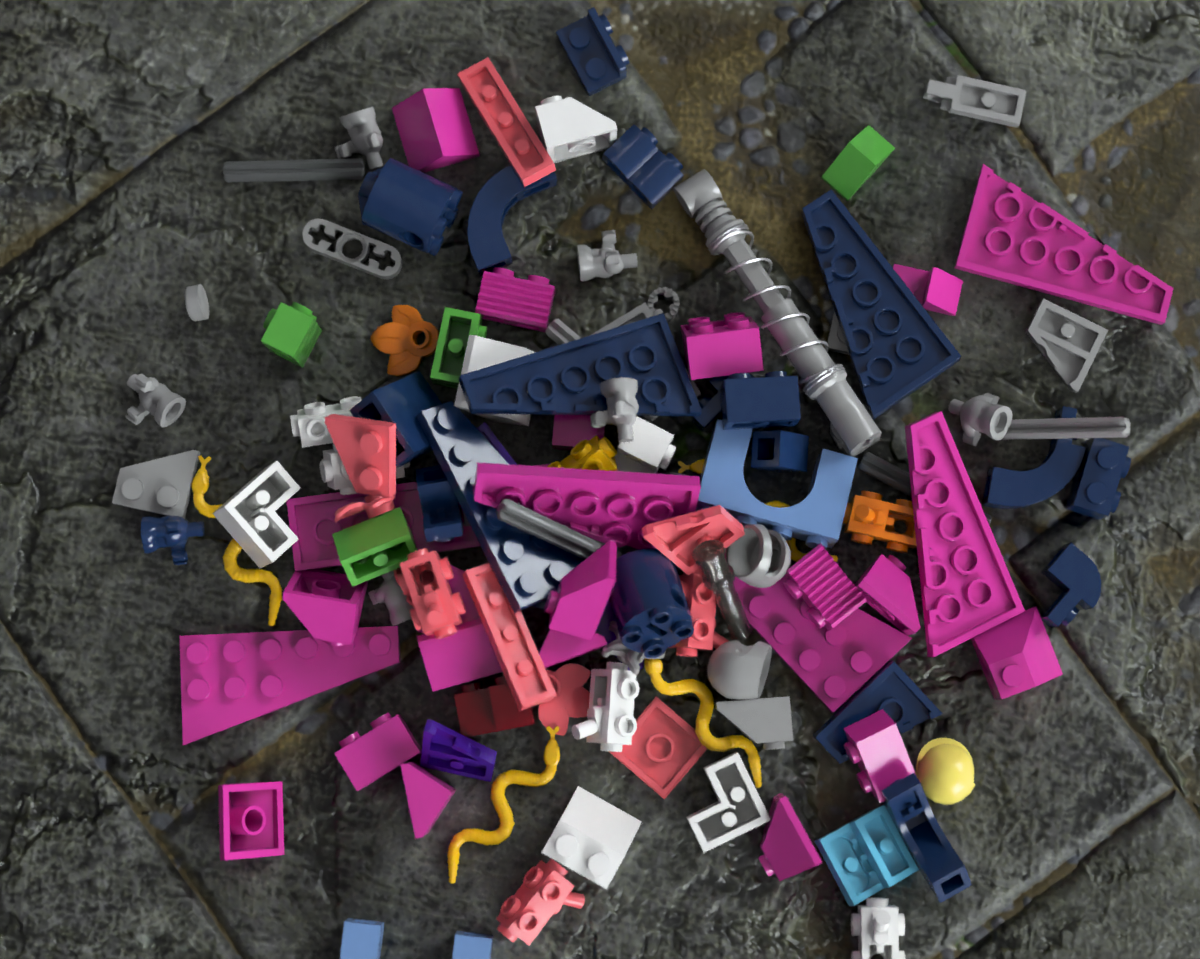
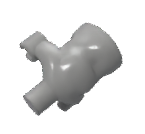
M374 107L339 117L341 124L348 130L351 140L335 147L338 159H344L352 156L353 153H359L366 156L370 169L383 166L379 153L383 145V138L375 120Z
M615 230L601 232L602 248L591 249L587 245H577L580 281H588L594 277L606 279L620 273L625 268H637V254L620 255L614 246L616 244Z
M133 374L128 379L127 385L139 394L140 399L139 406L137 408L134 406L128 408V415L125 416L135 425L140 424L144 417L151 413L159 426L167 427L175 422L184 411L186 405L185 398L171 392L166 385L159 383L156 378H148L144 374Z
M612 378L600 383V390L603 396L607 398L608 408L606 411H597L591 415V427L601 428L606 424L615 425L618 428L619 442L633 441L632 426L636 421L639 409L636 400L638 389L636 379Z
M989 393L975 396L966 402L953 399L948 407L950 413L960 416L961 426L964 431L963 442L975 447L981 437L979 432L986 434L994 440H1001L1005 436L1012 422L1013 414L1011 409L997 404L1000 398Z
M394 571L383 574L384 581L381 586L368 592L372 604H386L392 626L412 619L410 609L414 607L406 601L407 595H404L401 587L396 582Z

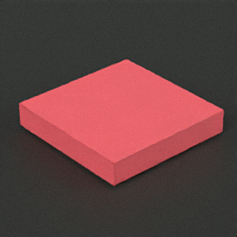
M656 696L636 719L637 729L632 735L631 745H623L622 752L610 753L665 800L707 748L700 743L695 734V729Z

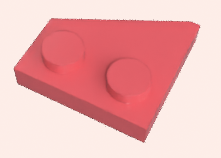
M330 414L325 417V424L355 492L387 498L395 495L396 423L338 414Z
M721 505L654 522L642 527L643 537L688 576L745 535L743 525Z

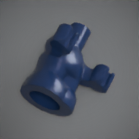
M170 515L161 518L142 517L141 540L145 554L155 552L159 548L171 547L173 564H187L186 542L189 537L204 536L203 521L188 522L180 516Z

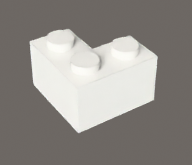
M636 416V421L632 426L633 441L620 442L617 455L615 456L617 471L656 474L659 467L666 470L677 448L672 445L674 435Z
M275 461L260 471L212 514L255 564L262 568L273 563L298 540L297 536L275 511L301 488L282 465Z
M734 752L703 767L719 801L686 818L704 853L771 820L738 752Z

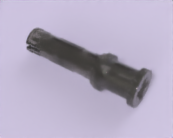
M719 540L705 541L694 549L692 557L695 563L701 566L703 584L706 588L712 590L731 639L744 640L749 637L748 633H752V627L734 587L735 572L725 559V546Z

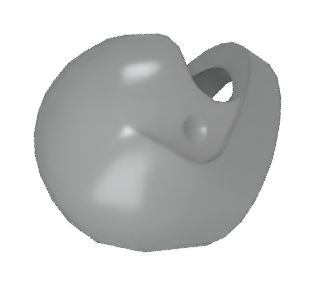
M762 524L743 526L745 535L727 547L726 559L728 568L734 576L750 586L759 588L770 587L782 579L786 574V570L790 568L791 551L788 543L781 534L774 530L766 529Z
M732 640L721 644L712 652L707 665V675L712 687L727 699L746 700L760 698L769 672L772 646L762 641H758L753 646H746L741 644L740 640Z

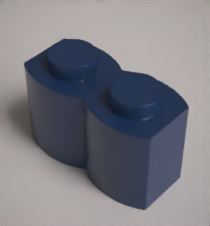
M633 125L603 153L602 159L650 209H653L683 180L684 175L681 172L683 166L674 155L669 152L664 155L655 146L658 140L647 128L643 127L640 130L637 126Z

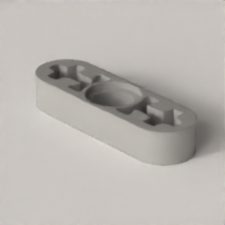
M320 218L309 221L303 229V240L306 246L314 253L385 280L396 277L402 269V258L398 250L391 245ZM321 228H325L326 236L334 240L337 238V233L342 234L336 242V251L331 252L330 250L333 248V245L325 240H321L318 245L314 244L315 240L311 236L312 231L319 232ZM358 240L362 243L363 250L360 256L351 259L343 255V246L347 241ZM370 246L375 247L372 251L373 255L385 258L387 253L391 254V260L395 265L393 267L387 266L385 271L380 270L379 262L369 258V265L363 263L369 256Z

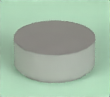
M201 284L187 286L184 297L190 319L194 322L207 320L209 318V304L204 287Z

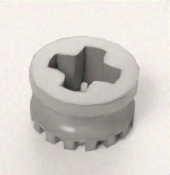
M659 287L649 295L647 306L653 316L663 313L661 309L656 310L654 308V305L658 303V296L663 295L665 300L672 299L673 304L669 306V313L664 314L666 320L669 321L678 313L679 297L671 288Z

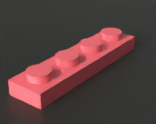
M489 57L459 72L457 75L461 84L523 186L526 187L556 171L554 162Z
M486 563L466 570L462 576L519 711L553 699L556 696V692L521 610L516 613L513 612L490 564Z

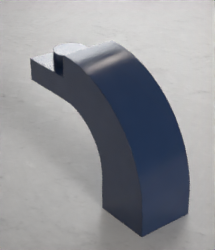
M510 165L496 173L481 188L472 204L467 229L470 251L480 277L483 276L484 271L493 272L494 267L503 268L513 264L512 256L502 234L505 216L518 201L556 186L557 177L555 172L524 187Z
M1062 406L1056 410L1055 418H1076L1077 409ZM1077 438L1051 439L1048 454L1036 469L1014 471L992 467L987 470L982 506L998 509H1019L1032 506L1050 498L1063 489L1076 474L1086 447L1073 445L1072 440L1076 441Z
M912 773L903 779L894 781L889 787L881 790L885 798L883 802L918 869L938 901L941 903L972 886L965 865L938 824L916 775Z

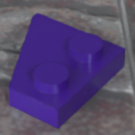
M427 719L423 733L421 767L488 782L492 781L497 756L496 751L440 723Z

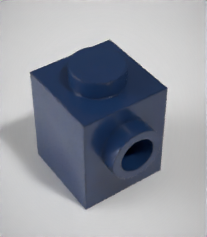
M783 430L753 432L751 468L778 473L807 472L809 436Z

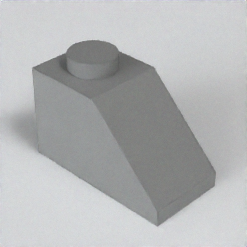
M790 696L715 702V710L751 741L763 743V750L784 749L785 741H793Z

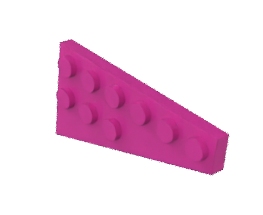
M985 164L981 166L955 262V269L1159 325L1165 323L1174 288L1139 265H1133L1118 255L1117 251L1107 244H1101L1075 223L1043 202L1039 203L1022 192L1021 188L1014 183H1008L993 173L994 170Z
M942 411L934 412L905 426L928 657H936L1025 611Z
M477 463L473 495L474 501L497 508L503 499H509L557 523L568 526V528L603 543L611 540L617 542L618 548L627 545L640 550L657 549L643 537V526L696 511L701 483L700 476Z
M727 548L700 567L705 569V576L719 578L718 591L764 641L772 646V649L832 713L912 639L910 636L860 609H856L829 631L825 626L818 628L806 613L810 608L801 597L796 600L783 584L787 580L785 577L770 587L759 588L750 586L734 576L729 570L726 559Z
M399 626L360 627L352 645L346 644L344 646H331L326 644L324 640L314 639L308 630L180 636L183 745L193 743L199 739L400 663Z

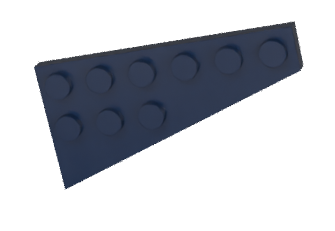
M831 189L802 208L801 214L870 416L874 420L960 361L961 355Z
M664 313L466 373L459 377V383L471 414L592 415L597 411L607 410V398L601 393L600 383L612 378H633L637 380L636 400L639 409L636 416H700L702 414V409Z
M452 401L421 411L416 418L513 612L516 613L547 600L550 591L557 592L561 579L582 563L584 559L499 520L496 508L474 501L473 490L477 463L510 464L460 409L454 406Z

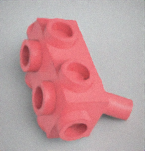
M428 548L408 554V561L399 563L402 574L397 576L404 595L410 594L415 608L410 609V615L416 630L422 629L423 633L427 636L434 634L436 640L457 633L455 626L463 623L461 614L466 613V608L459 592L452 593L448 580L454 578V574L448 558L440 559L436 551L429 552ZM432 571L434 575L433 582L427 585L424 584L421 579L423 573Z
M698 568L689 576L684 571L683 575H678L692 616L694 633L689 638L682 639L679 643L669 647L676 649L677 656L698 657V651H711L713 648L717 649L721 644L729 641L714 631L716 628L715 615L719 578L705 576V569Z
M552 858L547 864L540 860L537 866L532 867L525 874L523 884L514 896H510L502 904L500 914L496 918L501 923L497 930L513 943L517 938H520L527 945H530L552 915L557 914L561 910L562 905L581 909L585 902L584 894L571 891L574 885L564 878L568 873L565 868Z

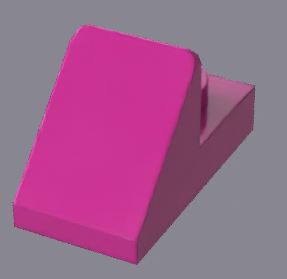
M898 264L892 266L925 310L951 316L956 315L963 280L936 267H932L930 271H925Z

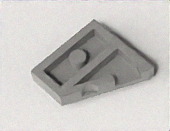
M1044 298L1040 301L1026 330L1029 338L1070 391L1074 393L1079 391L1108 332L1107 329Z
M190 450L120 468L112 504L165 516H180L185 519L192 491L191 483L196 474L199 462L198 456L201 452Z

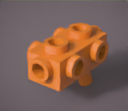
M861 491V495L855 494L851 498V502H847L843 524H846L844 532L852 534L851 541L872 545L873 539L887 542L886 549L899 553H907L908 548H917L912 501L897 499L896 504L882 501L883 495ZM896 521H903L906 524L907 529L905 533L900 534L895 531L894 524Z

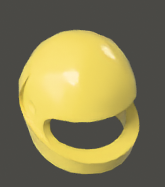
M950 738L933 739L923 746L917 758L915 774L923 787L926 797L935 803L943 805L955 804L966 798L972 792L975 784L972 757L965 746Z

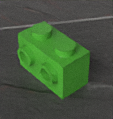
M281 302L277 310L272 308L267 315L263 328L267 330L261 342L271 353L303 368L322 329L316 322L317 317L312 315L313 311L297 302H293L290 307Z
M445 307L430 375L433 384L458 389L469 335L486 338L487 326H482L481 314Z
M401 507L332 534L340 562L352 587L401 568L399 563L408 561L407 555L418 550Z

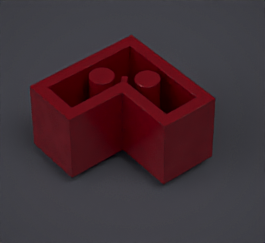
M505 677L495 678L496 686L483 689V683L478 682L461 686L462 693L454 694L461 734L466 737L535 724L533 709L529 707L519 711Z

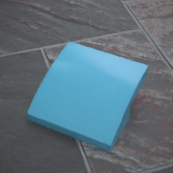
M881 805L815 840L849 907L857 905L884 888L893 886L919 870L885 805Z

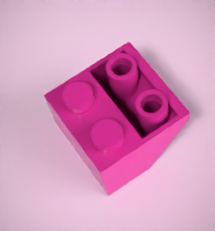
M745 312L728 313L724 315V320L711 322L709 317H696L689 319L687 325H680L686 364L691 380L726 376L735 373L764 371L759 327L751 316H745Z

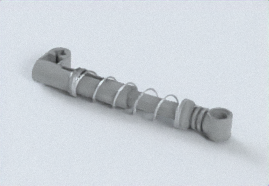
M703 169L674 187V193L689 217L695 219L701 231L705 233L707 238L706 246L712 255L724 254L731 264L724 271V274L735 270L750 292L742 301L753 297L764 313L761 317V320L764 322L761 328H768L782 350L780 356L786 355L801 377L798 384H806L803 391L810 400L818 402L830 420V434L841 453L855 457L880 441L882 432L846 381L847 373L842 364L835 365L827 353L828 343L818 340L812 328H810L809 315L799 312L790 299L791 289L789 286L775 285L769 277L773 262L768 258H756L751 250L754 234L749 231V227H747V224L742 219H736L732 215L725 201H722V194L711 175ZM748 234L751 236L749 246L744 240ZM765 260L770 264L768 272L765 271L759 261ZM778 288L787 289L788 296L786 299H784Z

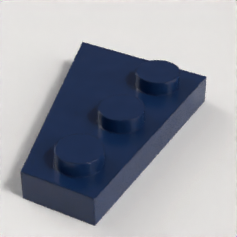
M890 660L812 736L841 764L850 759L844 747V744L849 741L843 728L883 709L896 723L899 733L902 734L913 729V726L927 719H933L943 713L894 661Z

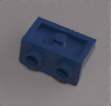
M594 7L587 10L586 17L556 31V37L588 96L625 79L627 73L626 65L629 64L628 57L622 46L618 45L615 47L609 36L613 33L608 19L604 14L599 16Z

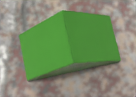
M868 125L846 145L821 179L846 201H849L895 150V147Z

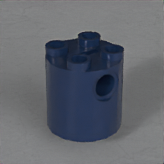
M390 158L384 167L368 172L360 187L358 200L362 223L418 250L436 256L444 240L442 234L445 228H451L459 212L457 206L463 192L458 190V188Z
M658 549L631 551L616 559V580L610 593L609 601L621 642L628 649L643 652L647 658H656L663 655L667 648L693 635L692 616L676 566Z

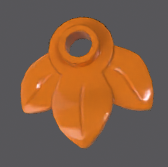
M395 305L392 308L393 322L379 326L371 335L370 340L378 350L385 354H390L387 373L393 376H403L417 370L422 358L430 356L436 351L439 331L432 323L423 321L416 308L409 305ZM424 332L426 336L425 342L418 345L417 336Z

